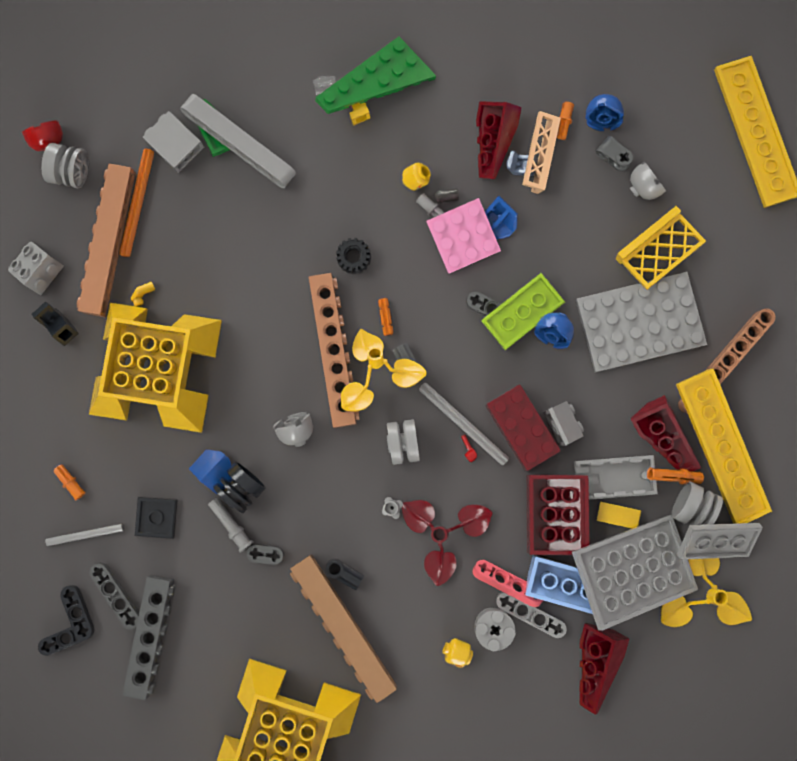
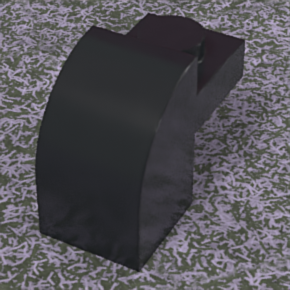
M44 302L31 314L63 346L67 345L79 334L71 322L57 308H53L47 302Z

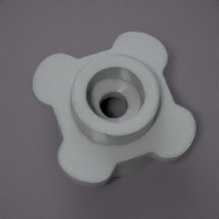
M391 497L385 498L382 514L392 516L394 519L399 518V511L403 506L402 501L392 500Z

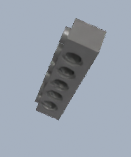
M154 575L146 578L122 696L146 700L155 691L156 683L153 681L160 667V663H157L158 657L162 654L164 644L161 642L168 628V624L165 623L167 616L171 613L172 605L169 604L170 598L174 596L176 585H173L174 579ZM156 593L161 594V603H158L155 600ZM152 613L158 615V622L152 621ZM148 632L154 635L153 642L147 639ZM143 652H147L150 655V661L144 660ZM139 672H143L146 675V681L139 678Z

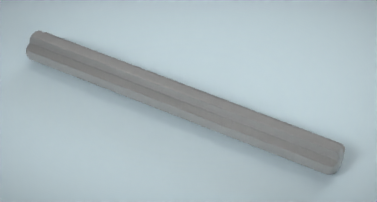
M427 383L421 385L419 391L497 462L501 465L506 464L509 460L506 454Z

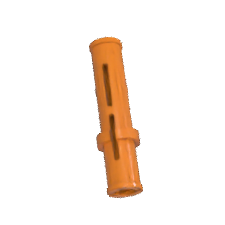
M649 468L647 471V478L649 480L679 482L680 484H687L690 481L702 484L704 481L703 473L688 471L687 469Z

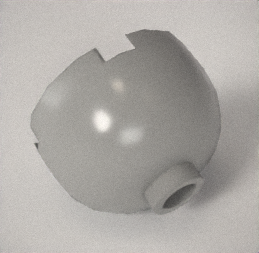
M645 161L633 170L630 177L633 186L630 189L636 197L640 195L643 199L652 200L666 192Z
M301 412L288 416V420L284 423L281 419L274 424L273 428L282 443L300 447L306 444V440L310 438L313 432V422L309 413Z

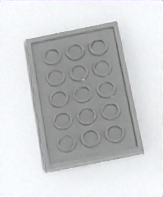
M687 272L663 277L648 290L639 283L576 299L595 373L707 345Z
M672 515L664 516L572 552L598 630L603 631L698 590L688 559L680 560L677 556L682 542L674 519L671 517Z

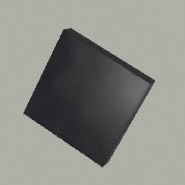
M138 497L134 536L173 539L178 500Z

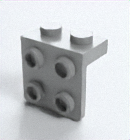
M29 242L23 247L19 256L11 263L8 271L23 285L41 296L64 265L44 252L35 243Z

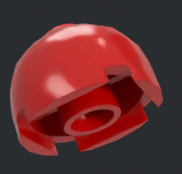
M57 120L40 123V126L35 128L32 126L22 131L28 146L35 151H45L50 143L61 144L63 138L62 128Z

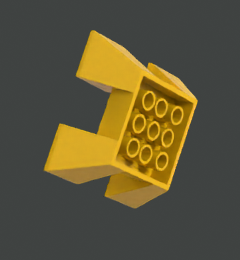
M110 303L103 340L108 341L102 376L95 378L89 415L127 421L131 401L157 405L164 427L202 433L209 395L185 390L191 354L216 358L222 320L184 314L171 327L145 323L147 308ZM154 340V346L148 349V343ZM130 356L131 362L130 364L126 365L125 360L127 357ZM150 359L151 364L145 369L144 363ZM169 362L170 368L168 371L164 372L163 366L165 363ZM146 378L147 385L142 388L141 381Z
M249 659L237 695L238 700L248 712L246 724L241 739L227 735L224 736L217 761H320L327 739L350 733L361 694L324 682L316 707L279 695L287 670ZM291 720L294 726L288 727L284 721ZM259 734H266L268 740L260 739ZM285 740L288 746L282 747L278 741ZM303 746L307 749V752L301 753L297 747Z

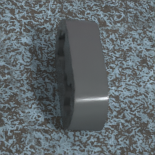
M255 544L248 548L247 558L254 563L277 565L284 559V552L277 546ZM258 548V552L264 553V556L260 555L255 559L251 551ZM276 550L280 558L273 561V557L267 556V553L271 554Z

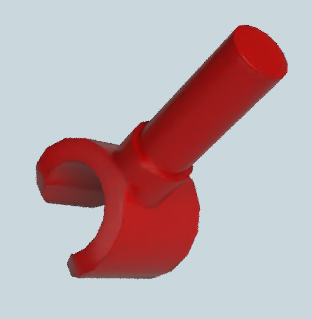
M463 435L461 438L468 449V452L464 455L469 462H473L477 458V453L470 445L466 435Z

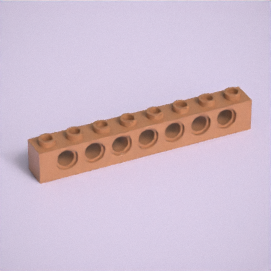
M332 273L309 276L333 428L357 425L356 420H360L359 411L341 412L339 410L341 393L336 392L337 384L344 383L348 385L350 382H353L352 371H348L347 364L350 363L349 352H345L344 345H347L346 333L342 334L341 326H344L343 315H339L338 308L341 307L340 297H336L335 289H338L337 278H333ZM325 290L331 292L330 297L327 299L321 298V293ZM332 309L334 314L329 318L325 317L324 311ZM330 327L337 329V333L334 336L327 335V330ZM332 346L340 348V352L337 355L330 354ZM337 364L343 366V371L340 374L333 373V367Z

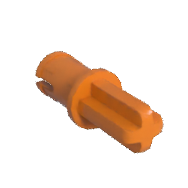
M571 102L562 103L557 139L565 140L569 125L572 124L571 117L574 104Z
M61 464L54 469V473L63 483L62 487H66L75 501L85 495L86 492L76 482V477H72L64 465Z

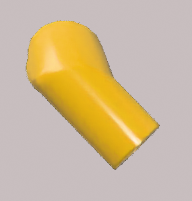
M149 282L135 289L131 296V302H133L135 307L143 305L142 297L155 290L153 283Z

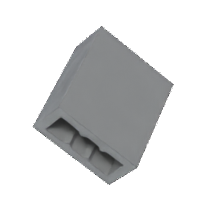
M170 111L161 115L158 122L153 127H149L143 136L147 144L177 173L204 148L201 141Z

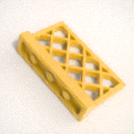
M677 206L623 248L616 256V260L620 265L623 264L646 290L706 242L680 214L681 210ZM680 221L684 226V232L673 231L674 224ZM662 234L670 235V243H659V236ZM673 235L684 236L683 245L672 244ZM687 236L695 237L699 242L695 246L686 245ZM647 246L656 247L655 256L644 255V249ZM658 247L669 248V257L658 256ZM672 248L683 249V255L680 258L672 257ZM632 258H641V267H632L629 261ZM644 259H654V269L643 268ZM658 260H668V268L657 269ZM643 272H654V279L647 283L643 279Z

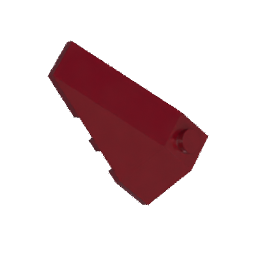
M479 101L476 126L479 127L477 143L480 144V153L478 155L479 178L496 179L518 128L522 107L508 102Z
M665 395L648 402L631 417V421L639 436L664 456L676 470L687 469L688 471H695L701 468Z
M585 623L580 638V649H582V660H580V667H582L580 705L596 715L625 657L630 639L615 630L607 628L602 631L598 630L596 625Z

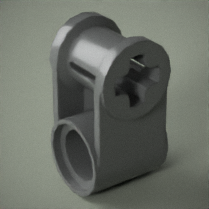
M607 136L596 150V154L602 160L608 162L618 171L627 170L633 160L631 151L611 136Z

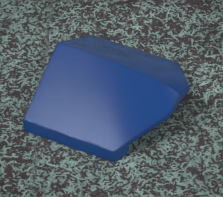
M498 196L485 210L496 240L509 237L517 229L518 213Z
M206 449L189 468L201 483L216 494L218 493L214 490L213 486L216 483L223 485L220 481L221 477L228 480L232 479L227 473V470L232 466L231 461L221 451Z

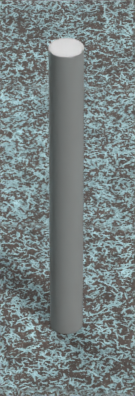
M123 524L47 538L46 545L52 546L124 531Z

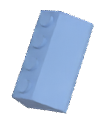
M536 555L532 556L527 577L526 596L593 614L576 566Z

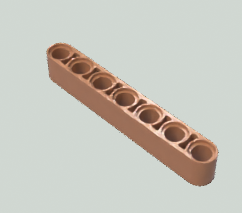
M762 309L753 314L706 370L714 369L720 384L774 323L775 313L770 309ZM761 314L766 317V323L762 322ZM749 328L754 331V337L748 334ZM737 342L742 346L741 352L736 349ZM724 357H727L729 359V366L724 364ZM681 398L678 402V407L681 412L687 413Z

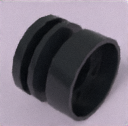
M234 462L227 470L232 479L228 480L221 477L220 481L223 485L216 483L213 488L227 505L241 513H245L247 508L243 503L248 506L253 504L248 495L250 494L258 498L266 487L247 468L238 462Z

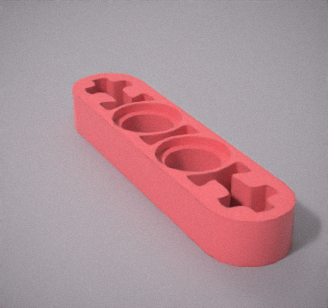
M479 560L473 567V575L477 579L531 607H538L544 601L526 596L524 593L526 592L527 581L488 561ZM495 576L503 577L504 583L498 582ZM513 584L519 585L522 591H516L513 588Z

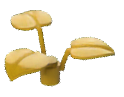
M360 329L354 339L352 351L358 361L364 362L368 360L366 383L364 387L357 382L346 385L341 393V408L346 411L356 412L370 406L374 398L373 392L367 389L372 369L381 368L383 364L386 365L390 372H394L392 374V381L402 388L414 386L426 376L427 372L420 364L409 359L397 360L394 368H392L387 359L383 358L384 344L382 340Z
M719 558L688 559L693 575H702L703 579L711 586V589L706 594V600L689 601L686 603L685 598L682 596L662 605L661 622L669 627L683 626L692 619L693 612L688 606L710 603L718 605L717 615L724 624L737 625L752 621L750 610L738 593L717 589V585L707 578L706 575L712 576L718 571L720 567Z

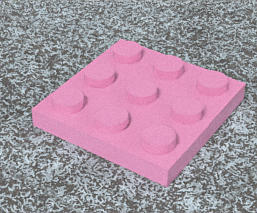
M479 198L426 221L448 274L501 251Z

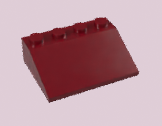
M526 475L527 553L530 555H573V551L589 546L588 475Z

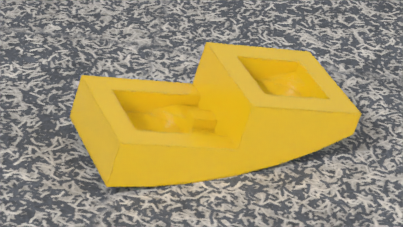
M600 502L597 521L633 529L639 525L641 510Z

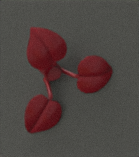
M425 500L403 502L402 514L407 526L417 533L425 532L427 527L430 526L432 530L431 537L440 547V552L437 550L431 551L424 560L425 570L436 586H440L448 581L454 574L457 566L455 555L452 552H444L442 542L448 539L449 532L463 527L464 532L469 536L477 537L482 535L487 530L493 514L490 509L481 505H467L458 513V519L461 523L447 529L443 526L435 528L430 523L435 518V510L429 502Z

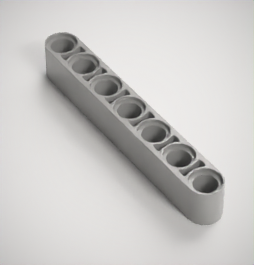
M192 94L180 107L181 112L187 118L279 187L285 188L296 175L295 170L197 95Z

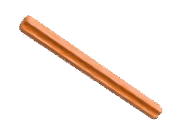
M147 148L143 150L119 255L123 257H130L154 157V151Z

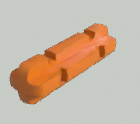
M379 299L381 323L384 326L382 328L384 336L392 335L393 327L391 326L392 320L390 308H388V299Z

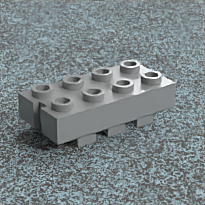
M654 455L574 461L575 475H588L589 500L658 494L657 481L647 478L648 469L655 468Z

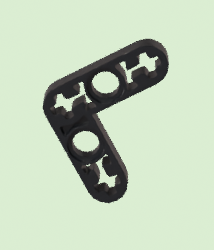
M76 585L66 586L60 593L71 627L40 640L38 651L42 655L48 656L82 642L94 634L93 622L81 591ZM69 591H74L75 595H73L72 598L67 597ZM78 600V603L70 606V603H73V601L75 602ZM75 607H79L82 610L80 618H76L73 615ZM85 618V621L82 622V624L80 623L77 625L78 621H81ZM83 627L88 628L89 630L88 632H86V634H81L80 630H82ZM64 633H68L71 636V641L68 644L62 641ZM56 641V645L50 647V649H45L44 645Z

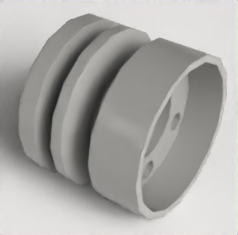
M50 143L46 147L42 158L41 170L44 181L57 185L63 183L67 187L72 186L77 189L81 188L88 174L89 159L87 151L82 148H67L65 145Z
M690 481L680 491L674 503L671 517L683 524L689 521L690 525L714 524L721 511L723 498L717 494L714 495L711 491H707L704 494L703 487Z

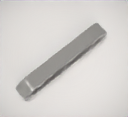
M504 592L496 596V604L501 610L552 637L561 638L566 634V625L560 619L537 607H531ZM508 596V601L513 604L514 600H517L513 611H510L512 607L508 604L502 606L501 597L505 598ZM520 605H525L528 609L527 613L523 616L517 613V608ZM537 614H543L545 617V622L541 625L534 622ZM549 618L552 619L550 621L551 624L557 626L558 623L560 624V628L562 629L561 632L557 631L555 634V630L550 626H548L547 630L544 629L549 623Z

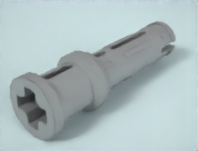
M218 497L208 504L229 532V539L235 542L240 553L254 543L245 534L244 528L237 525Z

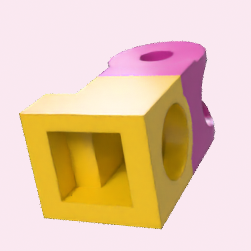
M359 102L350 105L352 112L349 115L353 126L370 119L366 103L360 104Z

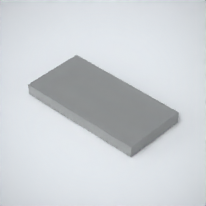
M760 523L689 525L677 556L680 560L749 557L763 527Z

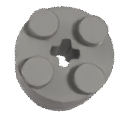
M486 608L476 617L474 630L479 643L483 647L491 651H500L512 643L516 635L515 625L508 613L499 608ZM492 625L498 627V631L496 633L492 631Z

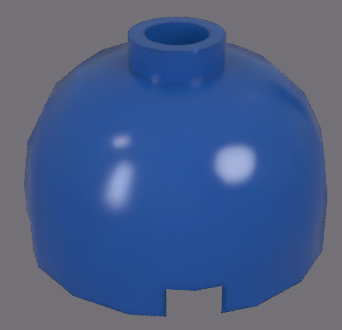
M610 94L598 95L587 106L585 116L587 125L598 131H604V128H610V131L615 130L623 123L624 108L617 97Z
M548 313L541 317L534 333L546 345L550 342L554 344V348L565 349L568 348L573 339L574 327L565 314Z

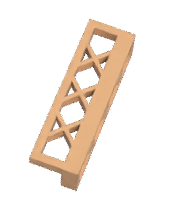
M542 111L538 112L522 183L524 186L531 187V192L539 194L546 188L561 119ZM542 118L547 119L545 129L541 124ZM543 135L540 147L537 140L539 136ZM539 153L538 162L536 165L533 159L534 155ZM535 171L534 180L530 182V173Z

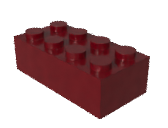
M520 384L485 405L525 471L532 469L561 451Z

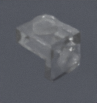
M335 75L329 77L320 76L313 80L316 94L322 93L336 83Z

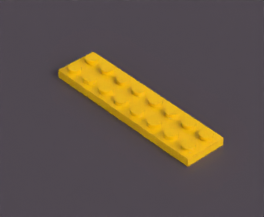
M752 56L715 67L714 72L763 207L766 208L797 198V178Z
M708 369L677 383V389L733 524L749 523L772 512L714 369Z

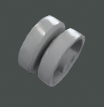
M414 419L404 420V433H400L397 422L387 423V443L389 453H391L392 464L403 463V451H407L409 462L420 461Z

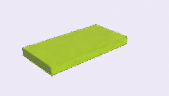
M540 273L482 319L481 322L502 348L506 350L532 330L542 316L553 313L565 301L544 275Z

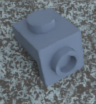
M511 151L506 162L507 169L513 175L524 176L529 155H518L516 151ZM534 155V159H533V160H534L535 164L537 165L538 158H537V156ZM535 171L530 173V176L535 175Z

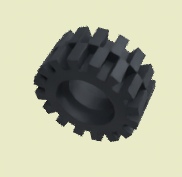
M348 238V241H342V245H339L336 251L339 266L349 274L362 273V270H366L370 264V249L363 240H358V238L353 240ZM352 249H356L361 253V258L356 263H351L346 258L347 253Z

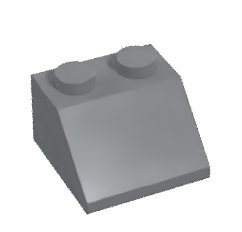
M566 401L544 411L559 446L568 445L583 437V426L580 421H576L574 417L576 412L571 403L568 404Z

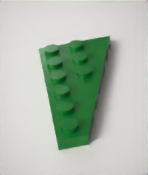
M398 36L316 96L315 101L327 114L349 108L350 105L359 102L360 104L365 103L368 99H377L402 91L405 87L417 86L427 80H435L436 75Z

